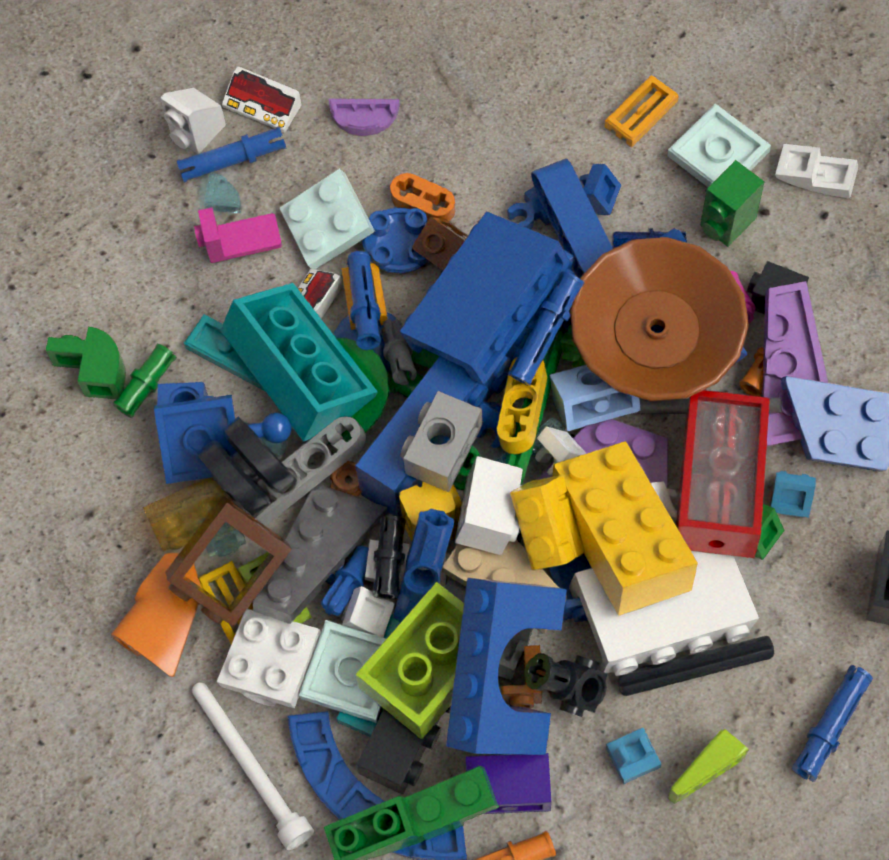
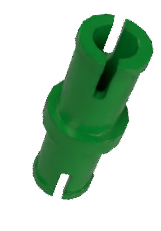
M157 343L140 369L135 368L130 374L131 381L117 400L113 402V406L124 415L133 418L135 412L149 393L156 392L158 381L171 363L176 360V355L172 354L173 352L165 346Z

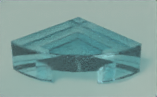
M210 172L204 200L205 209L212 207L213 211L241 213V200L235 187L224 176Z

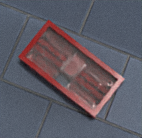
M703 390L689 397L685 421L676 527L691 551L755 558L762 527L770 398Z

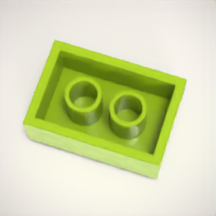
M438 582L432 586L356 673L359 689L421 739L451 706L464 603Z

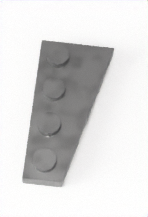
M320 484L315 486L310 491L285 539L292 550L254 599L253 611L291 624L319 593L325 580L331 574L335 575L336 571L344 565V559L350 552L367 539L368 532L375 524H380L381 517L387 515V507Z

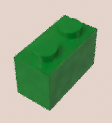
M737 160L706 189L700 226L708 237L715 241L719 240L727 247L757 218L765 181Z

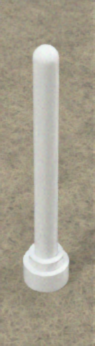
M201 682L196 683L192 688L194 697L278 821L276 825L279 830L278 838L286 850H292L300 846L313 835L314 829L305 816L300 817L297 812H291L207 685Z

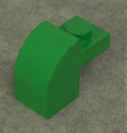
M88 326L85 340L73 335H63L61 338L48 337L45 351L54 367L80 369L78 384L85 397L117 399L124 390L126 368L118 347L110 335L98 328Z

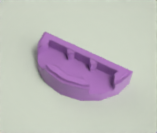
M328 99L331 117L337 126L349 134L359 136L378 134L389 128L397 118L400 107L399 99Z

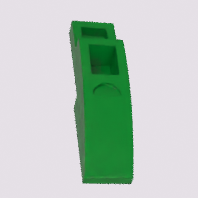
M479 766L407 797L399 795L329 824L324 827L334 860H369L462 827L465 821L499 808L486 770L484 767Z

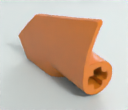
M179 553L164 554L140 585L135 596V604L111 633L113 639L136 656L141 654L169 677L175 676L199 606V602L193 598L186 602L168 588L171 583L167 580L165 572ZM193 564L185 577L201 587L195 565Z

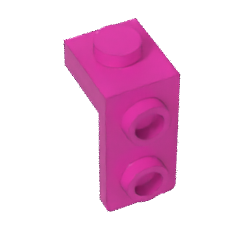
M212 207L198 210L201 225L194 226L199 248L206 246L211 263L282 247L276 216L273 213L217 225Z

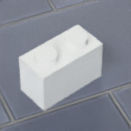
M479 456L476 457L466 479L455 543L502 555L508 541L515 542L520 527L518 519L515 518L516 512L510 492L522 486L520 485L522 468Z

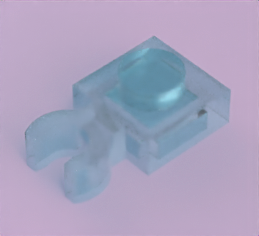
M225 521L206 549L210 558L217 555L225 557L238 551L241 545L246 544V540L240 531Z

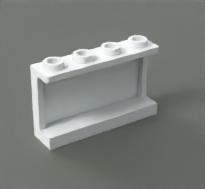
M691 551L698 562L692 591L620 616L616 613L592 568L575 573L569 589L573 599L580 597L602 656L601 672H615L616 676L625 675L636 670L638 664L652 660L654 665L662 664L675 658V653L690 650L691 654H695L709 649L713 646V642L726 639L728 643H732L749 636V631L759 617L734 556Z

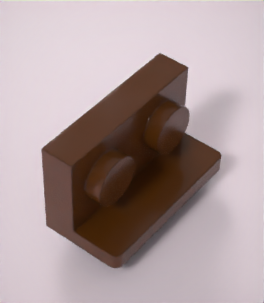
M430 217L412 248L444 271L450 258L457 253L469 235L446 219Z

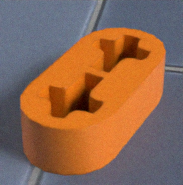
M410 173L400 174L392 180L390 185L391 199L397 208H418L426 214L427 221L430 217L446 219L448 221H451L456 212L455 198L448 189ZM408 187L413 188V193L401 196L400 190L406 191ZM441 201L445 202V208L440 207L437 211L433 210V204L438 205Z

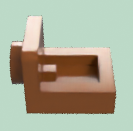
M540 645L524 646V671L528 661L536 654L541 653ZM541 670L536 671L537 674L543 676L546 674V672ZM526 679L525 685L501 687V695L507 705L531 709L534 707V704H542V691L529 688L526 685Z

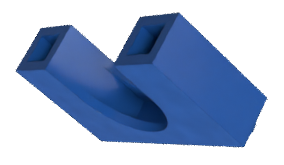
M467 578L446 747L474 754L546 755L551 713L525 707L508 706L499 689L498 668L506 645L518 632L529 628L562 630L567 589L537 584Z

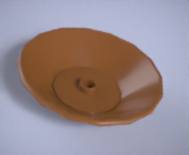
M668 237L631 240L603 253L580 278L584 281V285L581 287L570 308L573 342L589 370L616 391L648 401L686 399L717 384L740 358L749 328L745 295L728 267L700 246ZM659 325L664 330L660 333H655L651 330V327Z

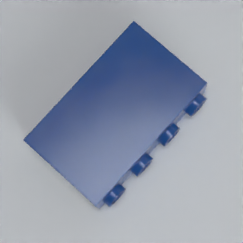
M486 211L478 224L473 226L469 236L457 253L450 258L448 265L439 278L429 287L421 303L408 316L400 333L412 350L420 353L424 348L462 366L472 380L485 385L543 300L554 287L562 271L566 270L570 261L559 241Z

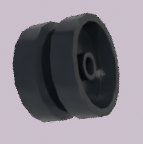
M238 416L224 429L225 438L236 450L233 455L220 442L211 440L197 455L210 470L211 476L235 502L238 501L245 510L256 518L270 506L269 496L258 484L261 479L274 492L283 494L297 480L259 436Z

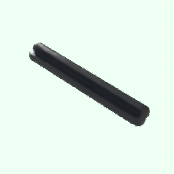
M769 636L750 639L673 659L662 664L638 668L628 674L618 676V686L623 696L637 694L771 659L775 654L774 646Z

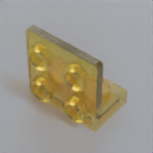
M213 477L203 479L142 507L163 552L168 549L177 550L185 547L223 495L226 497L224 490ZM226 521L219 529V531L228 524Z

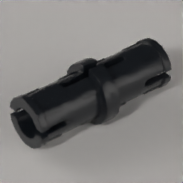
M389 515L388 517H381L378 550L374 551L373 561L376 562V575L372 596L385 600L398 598L401 565L405 564V554L402 551L406 519Z

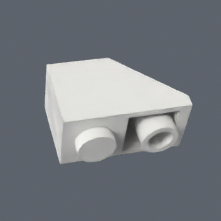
M195 88L167 92L160 98L165 113L164 118L169 126L170 138L182 149L188 147L195 153L200 154L226 125L221 105Z

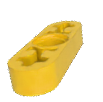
M517 357L512 361L509 370H511V368H512L513 364L515 363ZM544 361L541 362L530 386L508 375L497 425V434L502 449L510 454L524 453L534 444L547 382ZM520 398L533 400L526 408L518 409L512 406ZM515 422L520 423L522 431L518 432L516 437H511L514 436L516 431Z

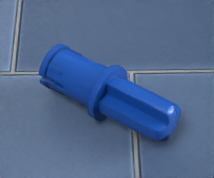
M358 546L345 567L336 571L334 583L321 600V606L325 609L324 612L326 614L339 616L351 600L354 589L361 586L364 587L363 581L365 580L369 548Z

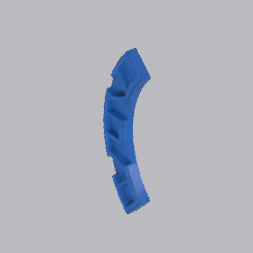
M328 711L288 716L290 736L299 764L313 791L331 814L338 820H341L385 802L372 793L349 770L334 741ZM463 826L392 853L417 860H467Z

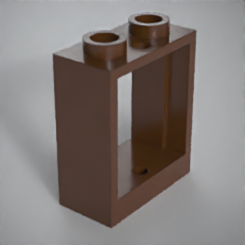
M223 495L166 570L167 580L171 583L168 588L186 602L193 598L202 604V613L215 623L221 624L224 620L234 627L292 548L284 538ZM225 521L269 552V555L229 607L185 577L186 573Z

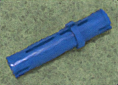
M278 126L275 129L252 137H248V134L243 135L240 141L176 161L179 170L191 166L195 167L181 173L185 183L188 180L249 160V163L256 162V157L287 148L284 139L269 143V140L283 136Z
M355 251L349 254L347 259L353 303L350 309V319L355 324L357 346L364 350H371L378 347L381 342L378 327L381 313L378 304L375 303L370 265L371 257L364 251Z
M562 271L548 301L543 300L540 306L542 312L526 339L519 356L511 370H509V376L525 385H531L532 379L548 352L559 328L571 316L569 310L581 287L584 285L583 280L571 273Z
M851 665L848 668L842 683L836 690L816 727L810 728L807 734L809 739L806 746L792 766L793 771L806 780L809 779L812 782L816 781L830 753L836 752L840 745L838 742L840 734L873 680L869 672L861 667L856 668L855 665Z

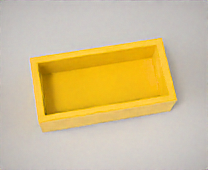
M626 441L553 465L552 477L563 475L567 488L566 496L570 498L584 554L618 616L692 591L698 562Z

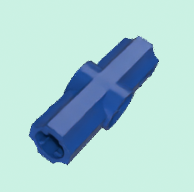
M430 509L419 513L411 548L407 553L405 570L393 613V618L400 622L404 620L436 582L440 584L441 569L454 526V519L447 516L444 511Z

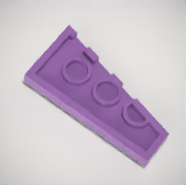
M806 281L769 288L765 292L762 397L781 398L782 412L769 413L767 446L801 440V433L795 427L791 413L794 411L788 393L781 387V378L790 376L828 383Z

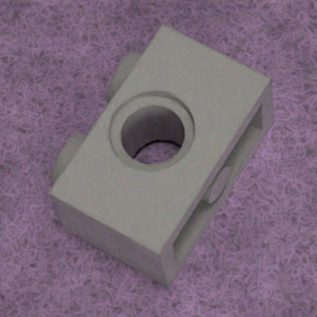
M438 391L432 403L426 402L422 407L418 417L420 427L415 437L411 435L407 437L400 457L404 461L405 474L449 492L482 427V409ZM437 435H443L450 439L442 445H435L430 442Z

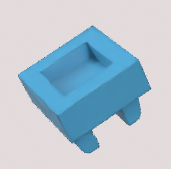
M787 471L776 472L770 507L775 508L779 514L809 518L816 487V477H809L808 474L803 473L801 476L787 474Z
M644 728L606 744V750L623 785L661 768V762Z

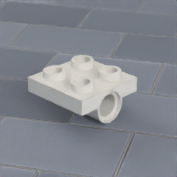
M246 609L217 683L223 688L240 692L248 699L263 705L276 706L277 703L295 708L321 634L320 629L297 622L289 624L257 613L251 609Z

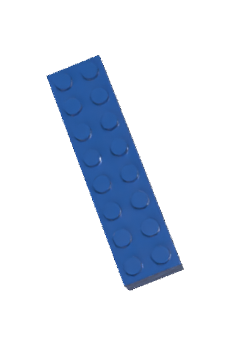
M564 250L567 258L570 261V264L564 272H568L575 275V273L572 271L573 255ZM556 284L554 285V287L551 289V291L549 292V294L546 296V298H545L544 300L548 301V299H549L550 295L552 294V292H553V290H554ZM540 306L485 385L472 380L464 367L443 357L437 359L355 465L362 496L373 503L387 507V512L393 516L400 517L402 515L399 500L400 492L415 485L422 487L423 482L405 474L404 461L400 457L407 437L409 435L415 437L420 427L418 417L422 407L426 402L432 403L438 391L478 408L483 403H487L494 392L499 394L506 386L512 361L519 356L526 339L542 312ZM437 435L430 442L435 445H442L450 439L443 435Z

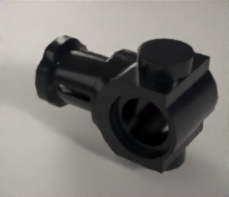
M538 653L531 658L524 671L526 685L536 691L547 690L552 699L561 701L559 710L579 717L583 716L584 710L596 712L597 706L606 695V678L608 674L598 671L599 662L576 655L574 662L561 660L556 663L553 662L550 656L544 653ZM541 670L546 672V674L543 676L537 674L536 671Z

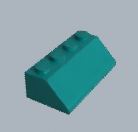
M294 283L232 301L220 331L281 413L289 419L291 426L303 442L312 439L334 420L340 417H351L376 396L378 391Z

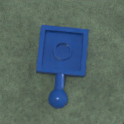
M232 395L154 406L166 484L212 478V473L197 455L211 440L220 442L232 455L236 452L224 435V429L236 419ZM271 413L261 423L247 424L259 438H265L268 442L275 444L287 440L292 430L289 419L281 413Z

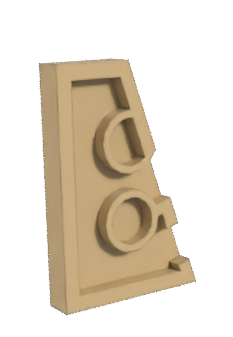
M517 539L515 542L508 541L502 555L457 544L442 566L444 574L464 586L467 585V578H477L559 588L543 569H531L527 551ZM548 629L537 630L545 634Z

